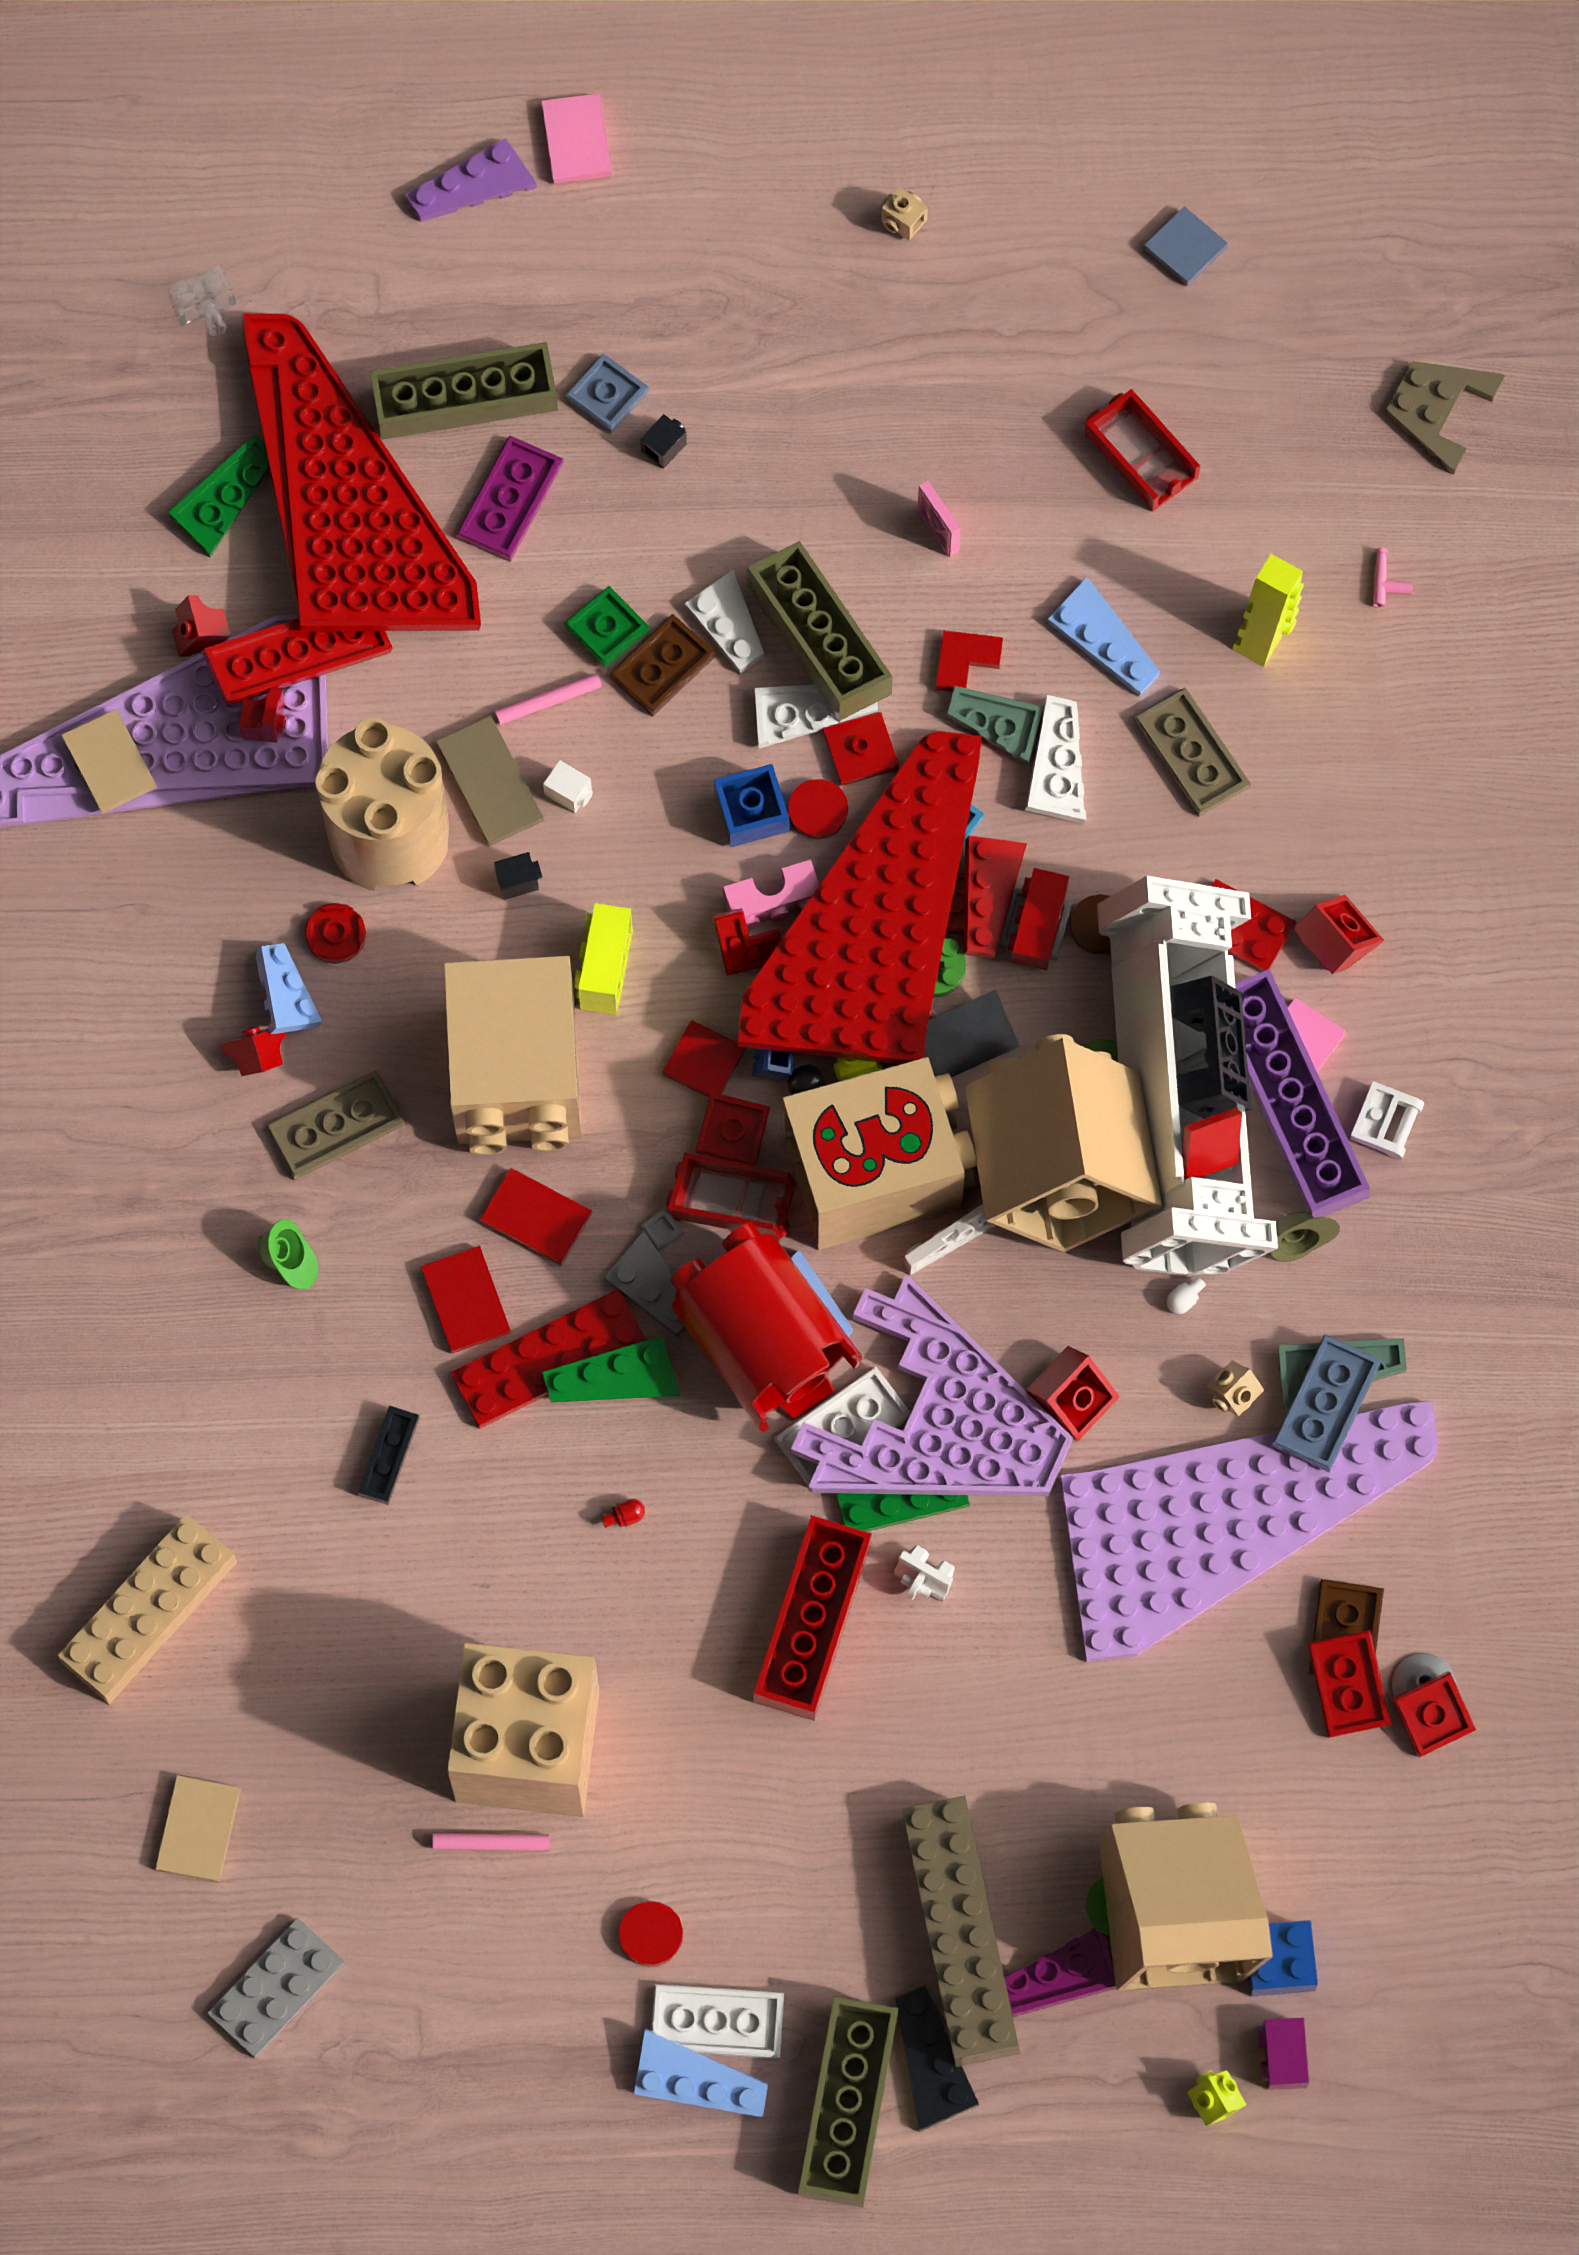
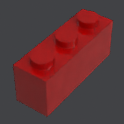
M1033 868L1031 878L1025 877L1021 895H1026L1024 906L1018 905L1014 923H1019L1017 934L1011 933L1007 951L1012 952V963L1048 970L1070 876Z

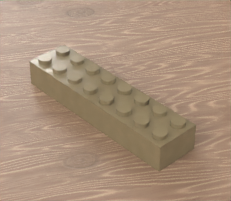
M966 1796L902 1808L955 2065L960 2067L1020 2054Z

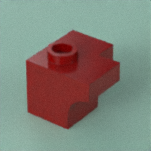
M188 595L175 609L178 624L172 629L179 657H190L194 653L204 650V648L226 641L231 636L224 609H213L206 606L200 600L199 595Z
M270 688L269 693L259 700L244 699L239 723L242 739L278 743L279 733H284L286 727V715H283L285 699L282 689Z
M257 1026L241 1031V1036L220 1043L223 1055H228L236 1061L242 1077L265 1072L283 1065L280 1045L287 1036L286 1033L270 1034L269 1028L260 1030V1027Z

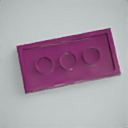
M509 435L456 534L457 539L511 562L563 464V458Z

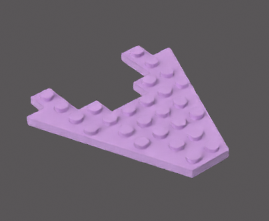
M905 1275L895 1299L865 1288L852 1319L909 1342L898 1365V1370L926 1382L904 1430L901 1431L874 1419L862 1446L803 1422L790 1453L818 1465L808 1486V1491L811 1493L1048 1496L1071 1446L1073 1437L911 1277Z

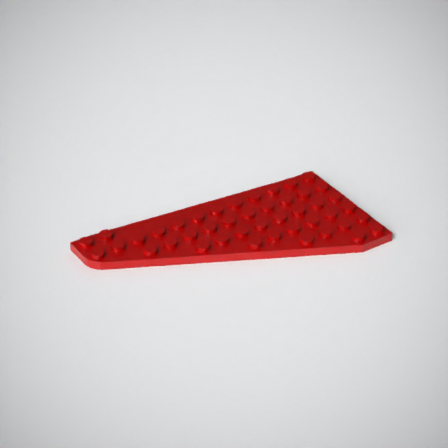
M243 313L244 346L297 603L299 632L480 630L481 619L476 580L305 325L297 318L288 314Z
M937 731L924 736L918 742L742 996L737 1046L900 1065L924 1058L928 1021L979 767L981 736Z

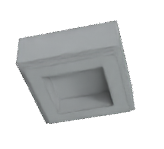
M666 1208L640 1224L641 1230L645 1231L658 1252L684 1235L683 1230Z

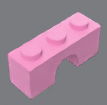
M811 859L782 868L784 888L776 895L767 896L760 893L754 884L753 878L724 886L723 897L728 911L742 908L748 930L759 926L760 922L769 919L773 921L782 920L789 916L791 912L802 911L820 885Z

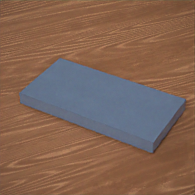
M1324 1334L1272 1443V1447L1330 1473L1382 1360Z

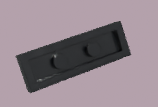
M389 1405L358 1491L359 1496L389 1505L420 1419L418 1414Z

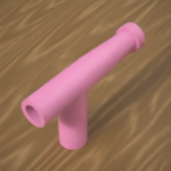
M1377 548L1375 553L1377 558L1374 575L1373 606L1382 608L1385 607L1386 593L1412 594L1413 583L1386 580V556L1388 550L1386 548Z

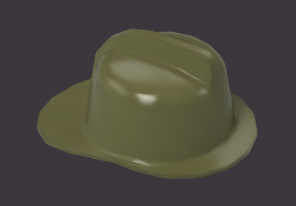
M1305 1211L1287 1214L1276 1223L1278 1249L1272 1251L1271 1255L1281 1262L1298 1260L1336 1238L1340 1232V1225L1334 1219L1328 1217L1314 1218L1311 1213Z

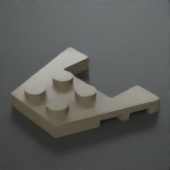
M1412 361L1389 403L1385 415L1412 439L1415 438L1428 450L1427 453L1429 455H1434L1445 465V469L1454 475L1467 448L1440 436V433L1464 390L1493 402L1504 381L1505 375Z

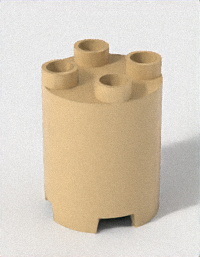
M376 717L363 720L356 729L343 735L329 748L322 759L316 776V788L328 843L334 861L340 871L352 882L363 888L375 891L376 885L395 886L411 881L417 886L436 872L448 851L449 819L441 766L430 746L412 731L390 725L383 719Z

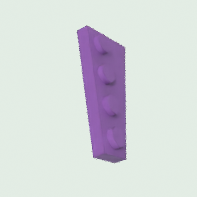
M505 138L406 193L405 197L419 220L423 222L457 212L458 208L471 204L473 207L484 204V201L499 196L505 198L512 196L513 192L523 189L529 191L537 188V184Z

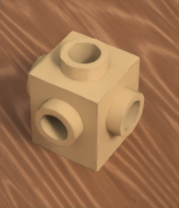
M901 187L893 195L891 193L888 194L880 206L882 209L881 221L885 228L892 233H899L909 241L927 221L928 206L922 203L918 195L911 191L907 192Z
M1233 1360L1223 1370L1219 1371L1215 1378L1206 1386L1213 1395L1211 1401L1220 1411H1229L1237 1416H1240L1243 1411L1247 1410L1252 1402L1264 1391L1252 1371Z

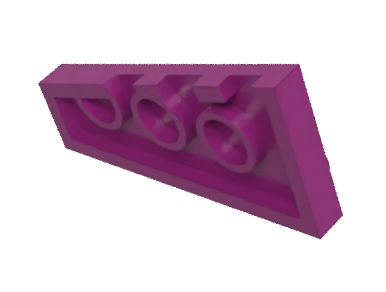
M1092 1928L1091 1931L1081 1937H1076L1065 1943V1946L1042 1956L1026 1968H1021L1004 1978L1013 2017L1116 1989L1113 1962L1105 1936L1095 1928Z

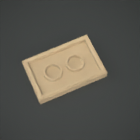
M117 709L62 734V738L102 814L157 788Z
M177 1775L156 1871L220 1883L241 1791L240 1787Z

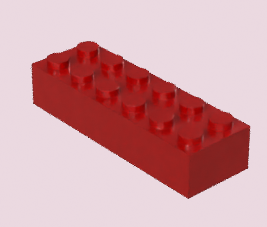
M811 1515L754 1690V1703L815 1721L872 1543V1533Z

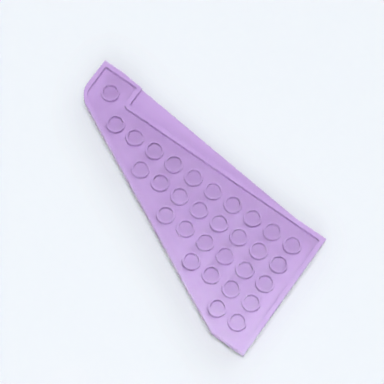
M1432 1401L1400 1404L1357 1414L1330 1473L1272 1447V1443L1278 1433L1276 1431L1097 1471L1061 1475L1086 1662L1138 1656L1427 1467L1433 1460L1438 1448Z

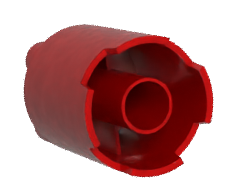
M748 1222L732 1231L723 1240L722 1246L727 1253L710 1265L706 1266L701 1258H696L683 1265L672 1275L670 1282L677 1290L672 1304V1311L761 1432H766L770 1428L765 1421L767 1418L766 1413L780 1408L792 1421L797 1419L835 1392L827 1375L843 1357L855 1369L862 1362L863 1356L775 1236L772 1234L761 1235L753 1222Z

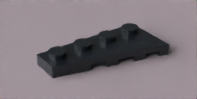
M921 1986L895 1998L919 2132L979 2106V2102L963 2067H956L950 2038L926 1986Z

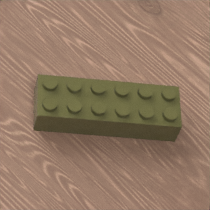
M547 342L370 371L382 440L558 411L557 394Z
M800 541L747 567V586L839 721L892 695L891 673Z
M834 1997L800 2180L799 2196L855 2207H864L898 2017V2008Z

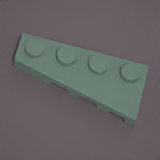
M1404 1338L1344 1342L1382 1360L1372 1382L1406 1372ZM1320 1343L1278 1345L1283 1409L1290 1407Z

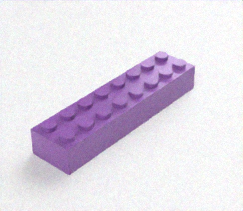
M1270 969L1235 983V989L1241 991L1249 1085L1307 1212L1311 1213L1314 1218L1324 1217L1368 1199L1370 1193L1368 1182Z

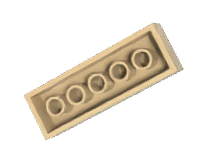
M186 1513L58 1654L62 1665L105 1702L110 1704L235 1566L237 1560L234 1553Z

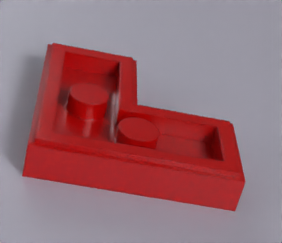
M943 630L936 690L953 692L955 686L967 688L969 666L1000 669L1003 637Z
M742 908L712 915L727 976L764 966L782 940L778 929L749 936Z

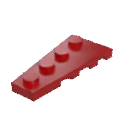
M968 836L965 839L963 955L985 958L996 956L1027 843Z

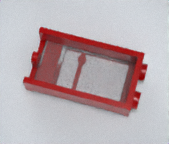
M1132 388L1125 394L1118 393L1110 400L1106 408L1101 411L1095 410L1087 417L1084 431L1085 437L1094 443L1148 504V508L1152 512L1199 478L1200 464Z
M685 1152L682 1162H679L676 1166V1182L673 1191L671 1190L668 1193L666 1206L676 1221L683 1220L729 1230H735L745 1223L753 1222L761 1235L772 1234L780 1241L797 1183L790 1172Z

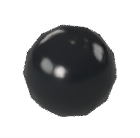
M811 1064L799 1065L793 1069L792 1075L788 1077L787 1082L791 1095L825 1086L820 1070Z

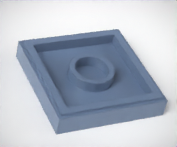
M1184 206L1144 245V250L1188 286L1227 248L1228 243Z
M602 353L566 393L565 400L612 434L649 392V387Z

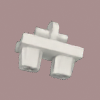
M915 1545L908 1553L903 1551L893 1574L902 1578L900 1583L910 1588L907 1597L913 1600L920 1593L927 1598L932 1595L943 1602L952 1584V1575L955 1567L946 1561H940L936 1568L926 1564L929 1554L918 1545Z

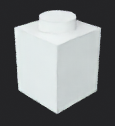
M559 760L543 783L545 796L576 813L580 805L584 807L593 794L591 778Z

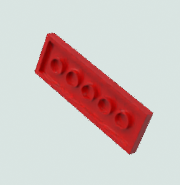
M297 618L204 648L202 654L225 706L244 701V699H251L269 693L270 688L281 689L389 654L393 647L385 631L299 632Z
M618 1288L452 1371L451 1376L479 1429L547 1396L548 1393L542 1372L647 1340Z

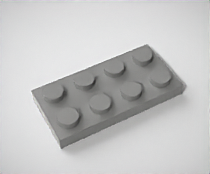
M297 1918L208 2012V2015L256 2059L341 1969L345 1962Z

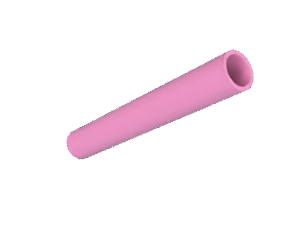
M597 673L499 709L495 711L499 725H503L602 687Z
M433 1833V1849L549 1851L550 1835Z

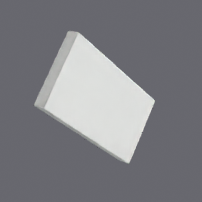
M875 1366L776 1435L774 1441L809 1486L818 1465L790 1453L803 1422L862 1446L874 1419L898 1429L908 1421L911 1412Z
M655 1984L651 2031L704 2055L780 2059L784 1993Z

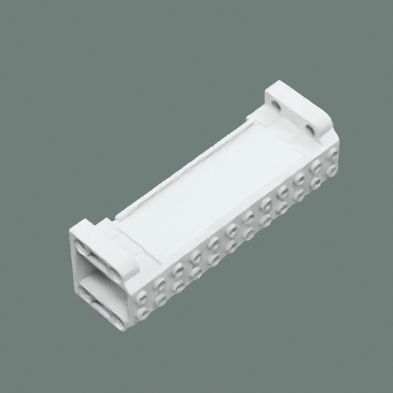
M1145 876L1097 904L1099 933L1108 936L1111 944L1118 1063L1140 1072L1162 1207L1132 1220L1131 1228L1121 1233L1123 1262L1133 1265L1136 1270L1182 1276L1223 1274L1278 1249L1276 1221L1254 1219L1245 1112H1242L1238 1163L1200 1178L1190 1177L1184 1180L1182 1158L1184 1126L1203 1120V1118L1178 1105L1176 1075L1207 1068L1208 1065L1204 1056L1207 1047L1204 1032H1198L1172 1018L1169 986L1212 975L1235 988L1233 956L1228 955L1227 950L1232 948L1231 930L1251 919L1250 898L1248 892Z

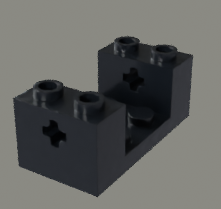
M1212 975L1169 986L1172 1018L1198 1032H1204L1207 1047L1204 1052L1208 1065L1207 1068L1176 1075L1178 1105L1203 1119L1233 1108H1237L1241 1112L1251 1110L1241 991Z

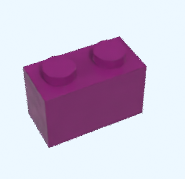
M1304 2018L1265 2020L1263 2029H1258L1257 2032L1258 2047L1265 2050V2061L1260 2062L1261 2081H1267L1268 2090L1307 2088L1309 2073Z

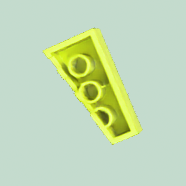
M1270 554L1255 579L1248 600L1250 602L1243 615L1245 620L1238 630L1237 635L1239 638L1234 643L1232 650L1263 667L1265 666L1283 635L1289 636L1296 625L1297 620L1295 617L1299 611L1297 606L1302 598L1300 593L1304 587V584L1301 583L1302 570Z

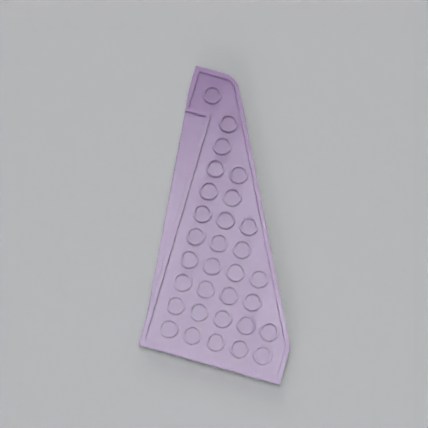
M298 614L275 615L226 641L297 619ZM200 653L0 755V828L102 814L62 738V734L115 709L118 710L157 788L104 814L298 787H316V776L322 759L328 751L326 674L281 688L285 699L283 715H286V727L284 733H279L278 743L242 739L239 723L243 701L225 706L205 658ZM268 693L263 694V695H260V696H257V697H254V698H251V699H249V700H259V699H262V698H264Z

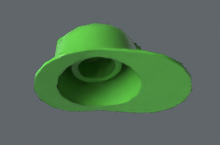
M289 1219L277 1221L270 1231L259 1236L261 1259L267 1267L278 1271L291 1287L307 1289L314 1284L318 1276L317 1258L294 1222Z

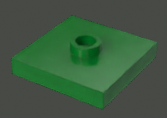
M610 586L605 588L564 622V627L604 668L650 631L649 626Z

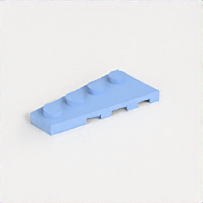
M1088 577L1048 618V624L1139 697L1159 677V669Z
M645 2029L634 2095L763 2117L769 2083Z

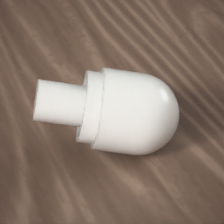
M1197 1276L1190 1284L1185 1282L1182 1285L1179 1284L1167 1297L1166 1304L1168 1309L1174 1314L1186 1313L1197 1303L1196 1301L1199 1299L1197 1293L1206 1286L1204 1281Z

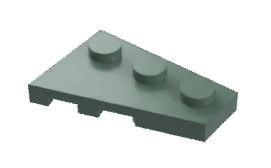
M955 686L947 718L972 733L981 736L982 739L1028 766L1043 707Z

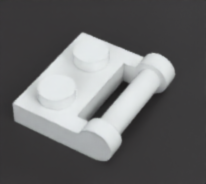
M1373 1081L1350 1140L1384 1152L1394 1159L1401 1160L1406 1151L1404 1145L1417 1113H1421L1424 1102L1416 1097ZM1398 1104L1405 1107V1112L1391 1142L1384 1139Z

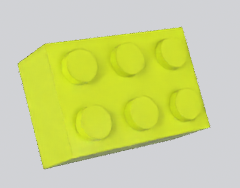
M594 903L593 913H587L585 921L587 942L582 941L579 955L581 966L580 970L576 971L574 988H576L575 999H580L581 1010L617 1015L633 931L632 913L630 908Z

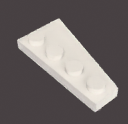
M815 685L755 688L759 749L821 731L829 726L878 713L876 702L839 721Z
M1047 695L1045 698L1025 811L1084 824L1086 821V810H1084L1083 802L1084 785L1081 777L1082 760L1079 752L1080 735L1076 701Z
M982 1204L951 1226L939 1230L925 1243L920 1242L909 1248L906 1252L907 1255L904 1256V1266L909 1274L912 1275L996 1225L986 1221L984 1205Z

